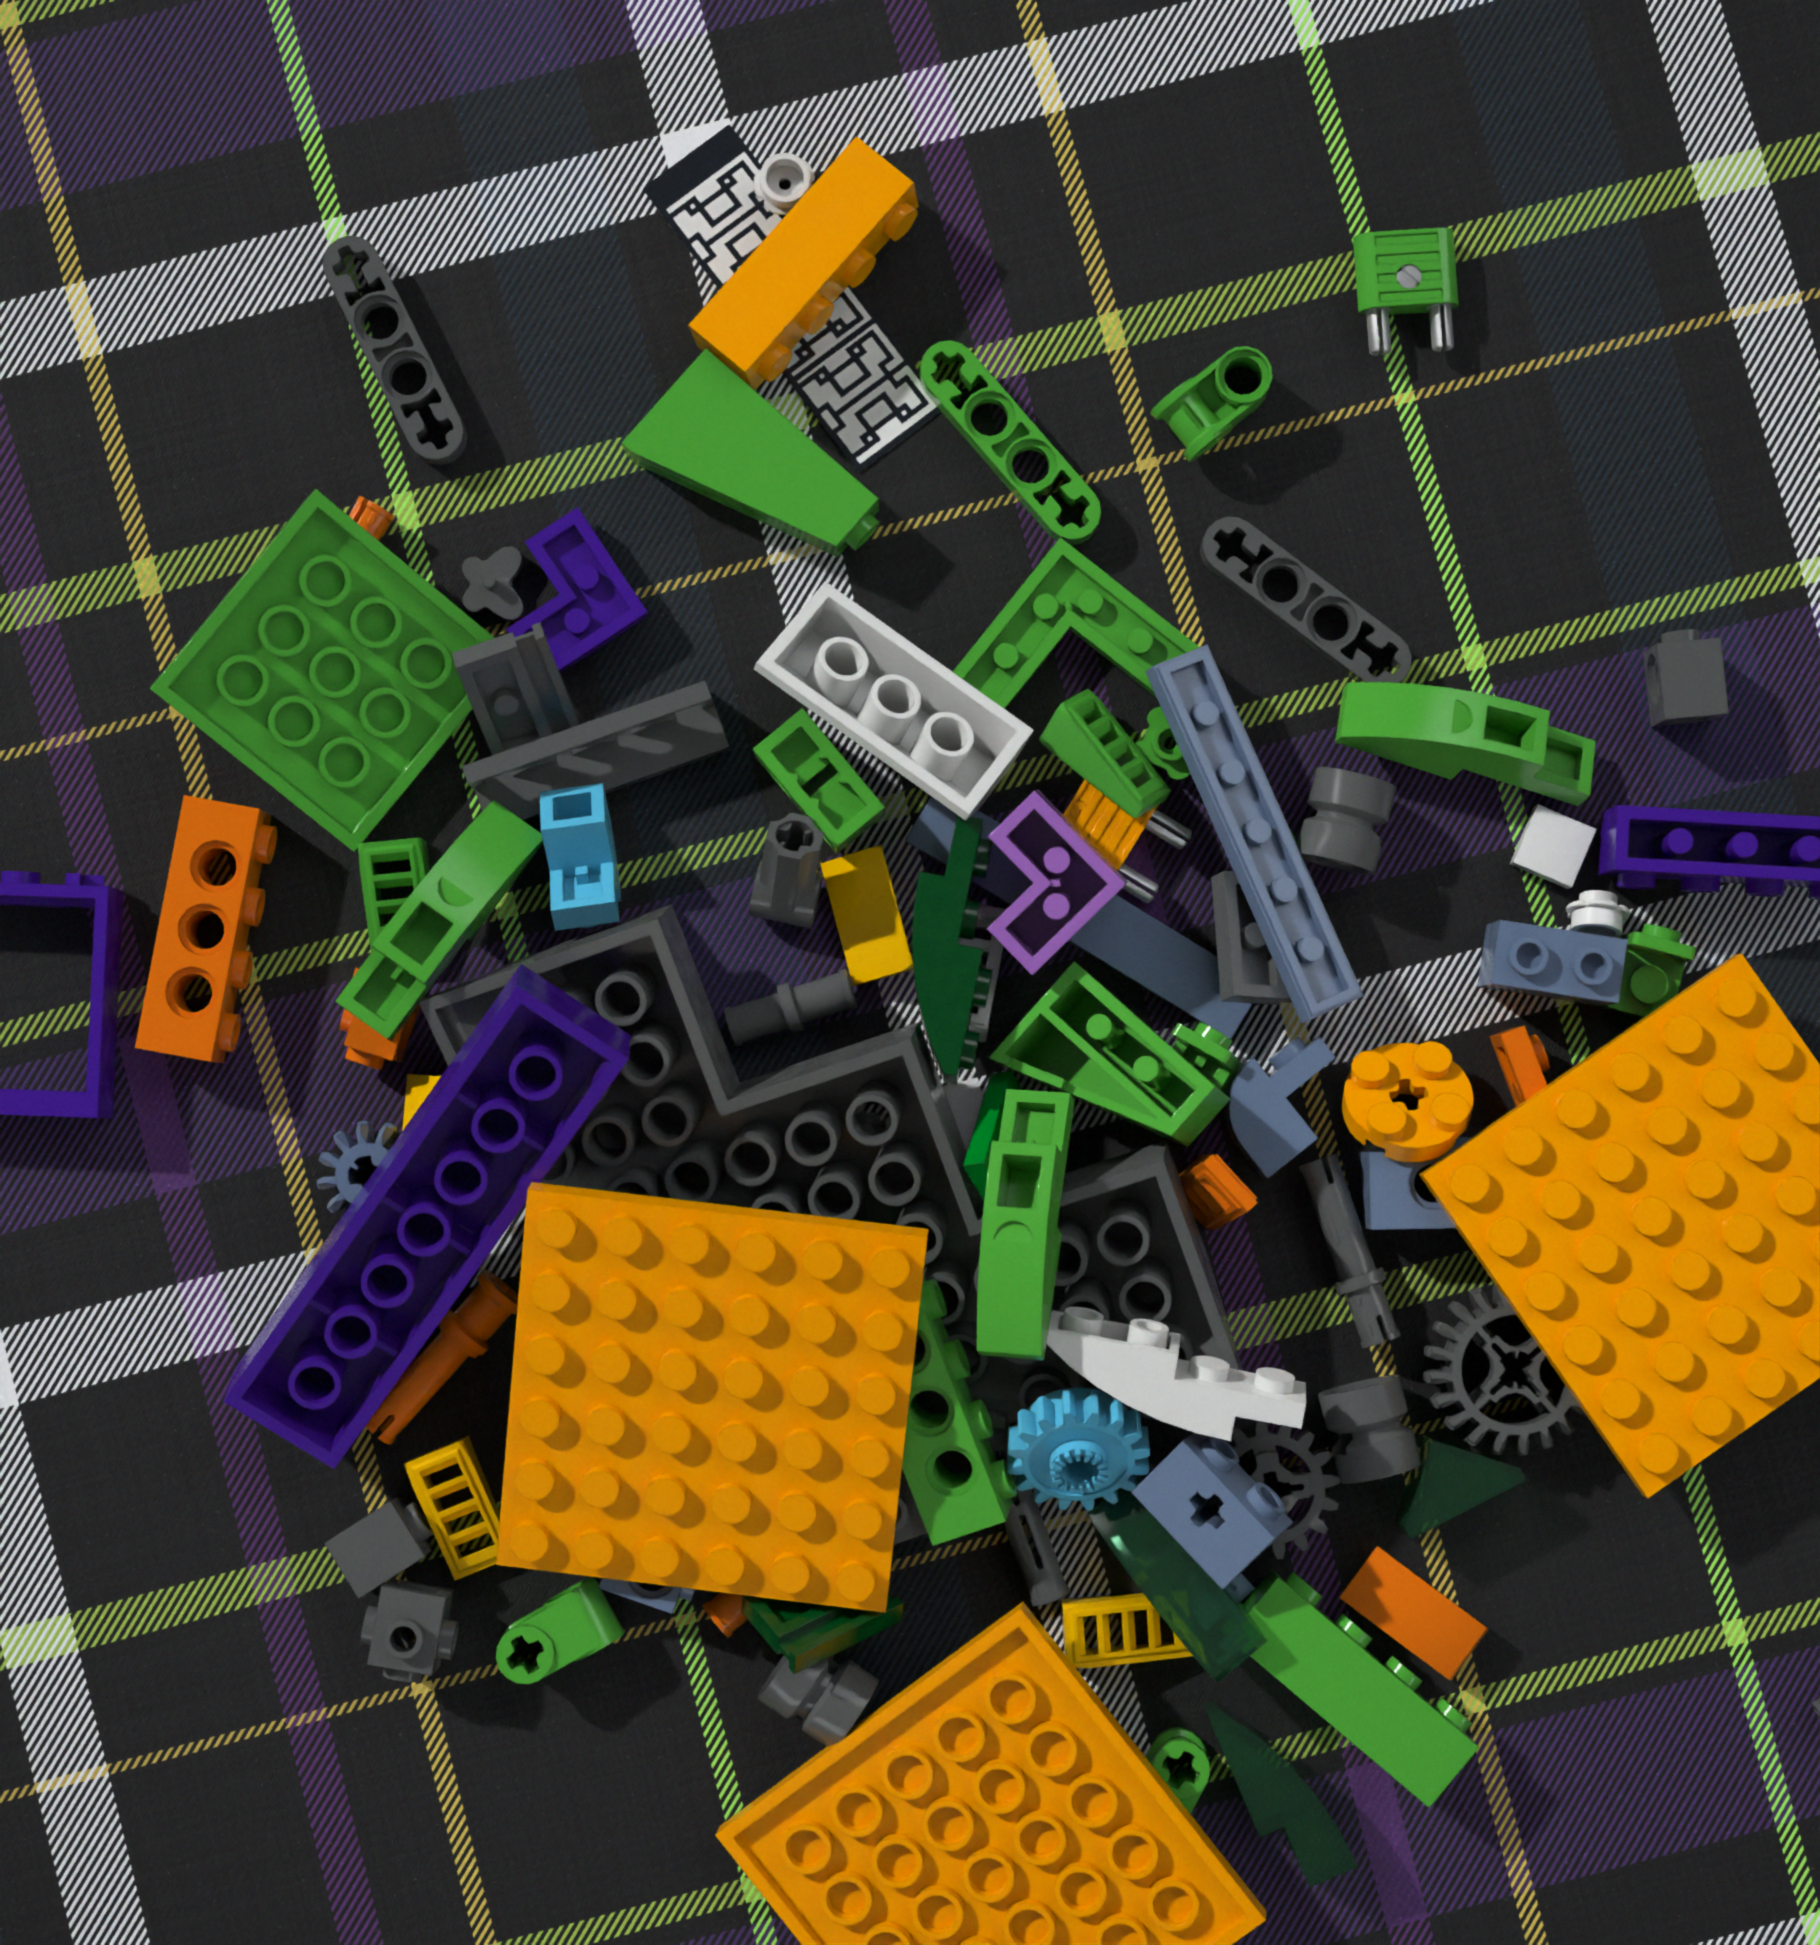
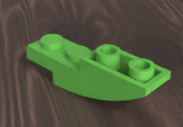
M1349 682L1342 691L1335 743L1450 780L1464 769L1579 806L1591 793L1596 741L1548 726L1549 710L1510 699L1449 687L1422 684Z
M493 800L456 839L399 908L371 945L374 950L335 1002L391 1042L419 1004L418 1002L424 998L467 939L471 941L543 844L542 834Z
M1006 1089L999 1141L992 1140L983 1208L977 1295V1352L979 1355L1044 1360L1062 1238V1233L1057 1224L1075 1105L1071 1093Z

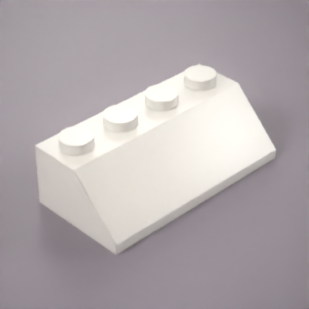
M826 581L754 666L755 671L965 821L977 812L1009 771L1034 731Z

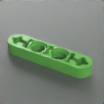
M951 340L940 341L931 346L923 355L919 372L920 383L927 396L1050 537L1055 541H1058L1061 537L1070 545L1081 544L1088 540L1096 531L1101 516L1100 502L1091 488L971 350L962 343ZM939 359L947 365L954 363L956 360L962 364L959 371V379L969 392L973 389L976 382H979L984 387L971 394L961 410L957 409L953 404L961 399V392L954 383L948 379L940 384L934 381L937 374L935 362ZM986 403L998 405L1007 416V426L997 435L987 436L979 433L971 422V415L976 407ZM1032 450L1039 452L1045 457L1049 471L1043 480L1029 484L1022 482L1016 477L1012 462L1021 452ZM1059 476L1066 481V484L1060 486L1058 490L1061 498L1070 506L1081 502L1086 507L1082 516L1085 526L1079 528L1073 522L1065 527H1062L1057 522L1062 510L1051 495L1047 498L1044 505H1041L1035 499L1048 492Z

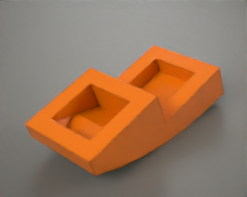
M1378 1546L1339 1597L1450 1681L1488 1631L1486 1626Z

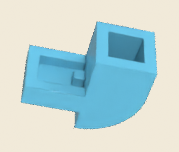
M603 783L540 792L541 834L550 870V905L555 931L578 927L591 928L599 924L619 922L618 902L621 901L619 872Z

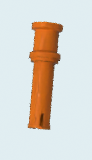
M482 1270L476 1277L479 1283L477 1287L455 1311L448 1310L438 1324L441 1330L440 1333L405 1370L365 1427L372 1434L382 1424L379 1428L381 1431L378 1436L379 1440L388 1445L393 1444L399 1433L469 1356L477 1358L478 1355H484L490 1348L488 1344L489 1338L511 1314L517 1315L518 1295L499 1277L488 1270Z

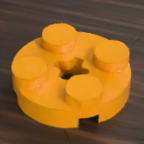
M1427 1041L1420 1045L1415 1043H1392L1360 1052L1354 1057L1350 1073L1344 1085L1342 1114L1350 1133L1364 1146H1366V1140H1368L1375 1146L1385 1149L1384 1157L1400 1162H1423L1446 1154L1455 1146L1457 1137L1464 1130L1466 1131L1473 1109V1090L1465 1072L1452 1061L1450 1050L1443 1044L1434 1041ZM1399 1094H1410L1419 1098L1416 1110H1407L1403 1102H1392L1391 1099L1398 1097Z

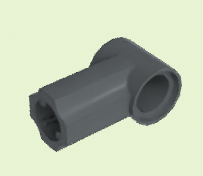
M789 813L781 820L770 821L765 840L763 860L759 863L752 891L749 916L808 929L812 928L823 881V873H818L821 863L824 833L814 826L811 817Z

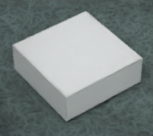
M1537 804L1533 807L1510 865L1566 889L1572 888L1597 829Z

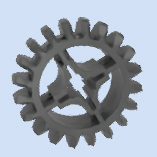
M1495 1283L1492 1290V1303H1490L1487 1295L1481 1288H1472L1469 1290V1298L1475 1310L1469 1312L1461 1303L1452 1301L1448 1305L1450 1314L1459 1321L1458 1324L1452 1328L1448 1324L1436 1321L1432 1327L1436 1334L1448 1338L1444 1349L1434 1345L1425 1346L1424 1355L1435 1360H1442V1369L1425 1371L1423 1379L1430 1384L1444 1383L1446 1388L1435 1393L1430 1398V1403L1436 1409L1454 1404L1455 1407L1446 1415L1443 1423L1450 1430H1455L1469 1420L1470 1422L1464 1433V1441L1472 1446H1476L1488 1431L1487 1447L1488 1451L1493 1454L1500 1455L1502 1453L1507 1438L1510 1436L1514 1453L1519 1456L1527 1455L1529 1450V1434L1533 1435L1534 1440L1541 1448L1549 1449L1553 1446V1438L1548 1429L1549 1426L1553 1424L1561 1433L1570 1435L1574 1432V1427L1564 1416L1567 1410L1571 1409L1576 1413L1586 1414L1559 1375L1551 1396L1548 1394L1549 1390L1542 1383L1539 1374L1541 1362L1546 1356L1531 1335L1525 1334L1514 1343H1505L1498 1335L1493 1334L1485 1326V1324L1494 1319L1516 1315ZM1472 1340L1474 1342L1473 1346L1482 1356L1483 1367L1481 1374L1472 1383L1474 1389L1467 1394L1462 1379V1360L1469 1341ZM1494 1350L1516 1359L1519 1352L1523 1353L1521 1355L1522 1359L1516 1367L1522 1374L1520 1378L1527 1386L1506 1377L1503 1384L1498 1383L1501 1381L1499 1377L1504 1373L1505 1368L1500 1362L1501 1357ZM1511 1393H1517L1536 1409L1530 1415L1514 1420L1492 1419L1480 1412L1490 1401L1496 1403L1500 1398Z

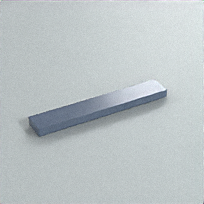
M1208 645L1152 666L1146 671V675L1301 1024L1363 997L1362 990Z
M931 796L905 838V842L947 867L957 814ZM978 810L971 817L983 819L982 839L991 840L988 835L1000 823ZM994 842L986 878L975 876L973 878V884L1009 906L1033 884ZM1117 895L1113 896L1068 940L1069 943L1196 1021L1210 1026L1230 1039L1253 1004L1221 1002L1218 957Z

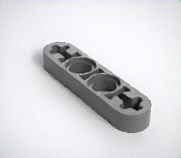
M345 236L338 238L329 245L324 254L323 269L325 276L410 446L421 460L430 465L442 466L454 462L462 455L466 448L467 432L465 425L382 259L371 243L361 237ZM354 254L359 261L369 259V262L362 266V272L373 293L362 297L348 274L338 277V273L346 268L343 258ZM381 285L385 286L384 291H376ZM359 299L353 306L350 305V300ZM379 307L394 310L399 318L396 331L385 339H373L366 334L364 329L367 315ZM409 362L421 365L425 369L427 377L424 387L419 392L412 395H402L393 389L392 377L399 366ZM439 395L441 397L440 403L429 404L436 396ZM429 404L436 420L442 427L453 425V430L446 434L448 445L442 449H437L432 442L422 444L421 440L429 435L428 428L418 411H415L409 418L405 415L406 411L424 408Z
M1225 517L1216 520L1208 527L1200 548V555L1207 569L1355 682L1400 683L1407 676L1411 668L1412 656L1408 645L1399 635L1249 522L1239 517ZM1233 533L1240 535L1243 541L1239 549L1253 562L1259 550L1269 556L1259 565L1251 583L1240 577L1249 567L1246 563L1235 556L1230 557L1226 562L1221 561L1216 556L1220 548L1218 542L1214 540L1217 535L1224 539H1228ZM1276 568L1291 572L1298 584L1296 596L1284 603L1269 599L1262 587L1264 575ZM1327 606L1341 610L1348 621V630L1345 636L1335 641L1321 638L1315 632L1313 626L1315 613ZM1361 626L1371 633L1361 642L1363 645L1376 653L1384 647L1391 649L1394 653L1390 660L1391 665L1396 669L1394 675L1388 671H1383L1377 677L1372 675L1368 671L1372 660L1358 648L1353 652L1351 660L1341 653L1356 638Z

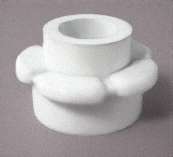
M790 153L775 154L767 158L761 170L756 172L753 182L754 191L757 197L763 198L764 206L767 210L774 214L787 215L812 187L815 175L811 166L800 157ZM782 180H788L791 183V187L783 190L779 187V183Z
M1603 890L1584 891L1579 894V900L1569 903L1566 907L1567 917L1571 919L1570 931L1615 938L1622 936L1623 920L1630 917V911L1624 905H1617L1618 896L1616 894Z

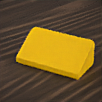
M882 845L820 863L852 985L856 986L913 971L914 965Z

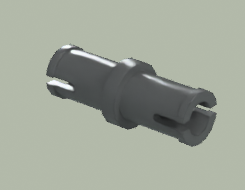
M843 969L839 973L796 987H792L790 982L778 985L777 993L734 1007L724 1008V1013L733 1042L738 1047L745 1042L786 1029H790L792 1034L805 1030L804 1023L850 1008L856 1009L858 1004L846 969Z

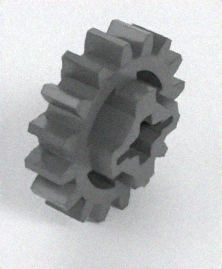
M1253 1420V1433L1245 1435L1234 1425L1231 1437L1234 1443L1231 1446L1237 1453L1238 1458L1247 1451L1250 1454V1463L1244 1471L1256 1483H1263V1474L1270 1472L1277 1481L1289 1484L1284 1485L1283 1489L1274 1491L1282 1500L1286 1515L1298 1499L1309 1498L1301 1515L1270 1545V1549L1277 1560L1284 1559L1285 1543L1293 1541L1304 1552L1309 1549L1304 1535L1308 1529L1312 1528L1314 1531L1325 1534L1328 1530L1324 1522L1318 1518L1321 1510L1332 1511L1338 1509L1339 1504L1325 1495V1488L1339 1484V1476L1335 1473L1322 1472L1321 1466L1326 1464L1332 1457L1330 1452L1325 1448L1310 1452L1308 1449L1315 1435L1307 1429L1300 1432L1294 1439L1290 1437L1291 1427L1277 1424L1274 1432H1268L1265 1422ZM1276 1446L1287 1448L1296 1453L1307 1469H1286L1279 1463ZM1217 1495L1210 1502L1211 1504H1216L1217 1511L1224 1504Z

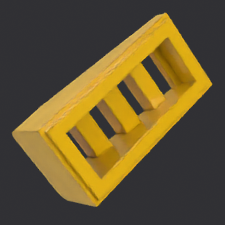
M469 1436L404 1463L414 1492L454 1580L456 1581L495 1565L500 1513ZM456 1463L459 1464L463 1475L436 1486L433 1485L430 1474ZM469 1486L473 1498L443 1510L439 1498ZM476 1510L480 1511L484 1521L458 1532H452L449 1521ZM490 1533L494 1545L462 1557L458 1545Z
M1188 1590L1061 1599L1064 1654L1076 1669L1194 1656ZM1171 1607L1174 1642L1161 1643L1159 1608ZM1146 1610L1148 1644L1136 1645L1134 1611ZM1121 1613L1123 1646H1111L1109 1614ZM1096 1616L1097 1648H1085L1083 1617Z

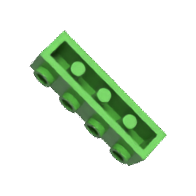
M1271 1569L1224 1625L1223 1631L1231 1641L1430 1808L1479 1749V1746L1465 1733L1473 1723L1444 1698H1441L1435 1707L1415 1691L1423 1681L1393 1655L1384 1665L1365 1648L1373 1639L1343 1613L1336 1622L1327 1617L1316 1607L1323 1596L1295 1572H1292L1284 1580Z

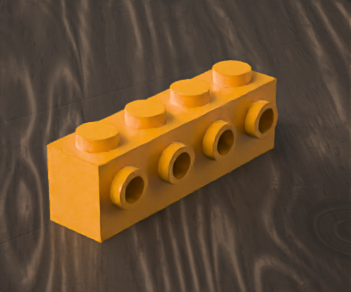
M856 136L690 322L688 326L697 347L702 351L707 348L754 390L764 380L768 382L774 381L790 363L793 355L791 350L806 333L810 335L817 333L827 323L834 311L833 302L848 285L851 288H855L867 278L876 262V257L874 256L890 238L893 241L899 240L911 228L917 217L918 211L916 209L919 206L914 182Z

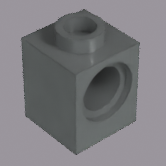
M1699 629L1671 631L1661 634V643H1657L1643 652L1651 727L1714 722L1729 714L1721 637L1700 639Z
M399 1495L324 1544L359 1599L430 1553L434 1548L428 1538L434 1534L421 1508L415 1502L406 1505L401 1495Z

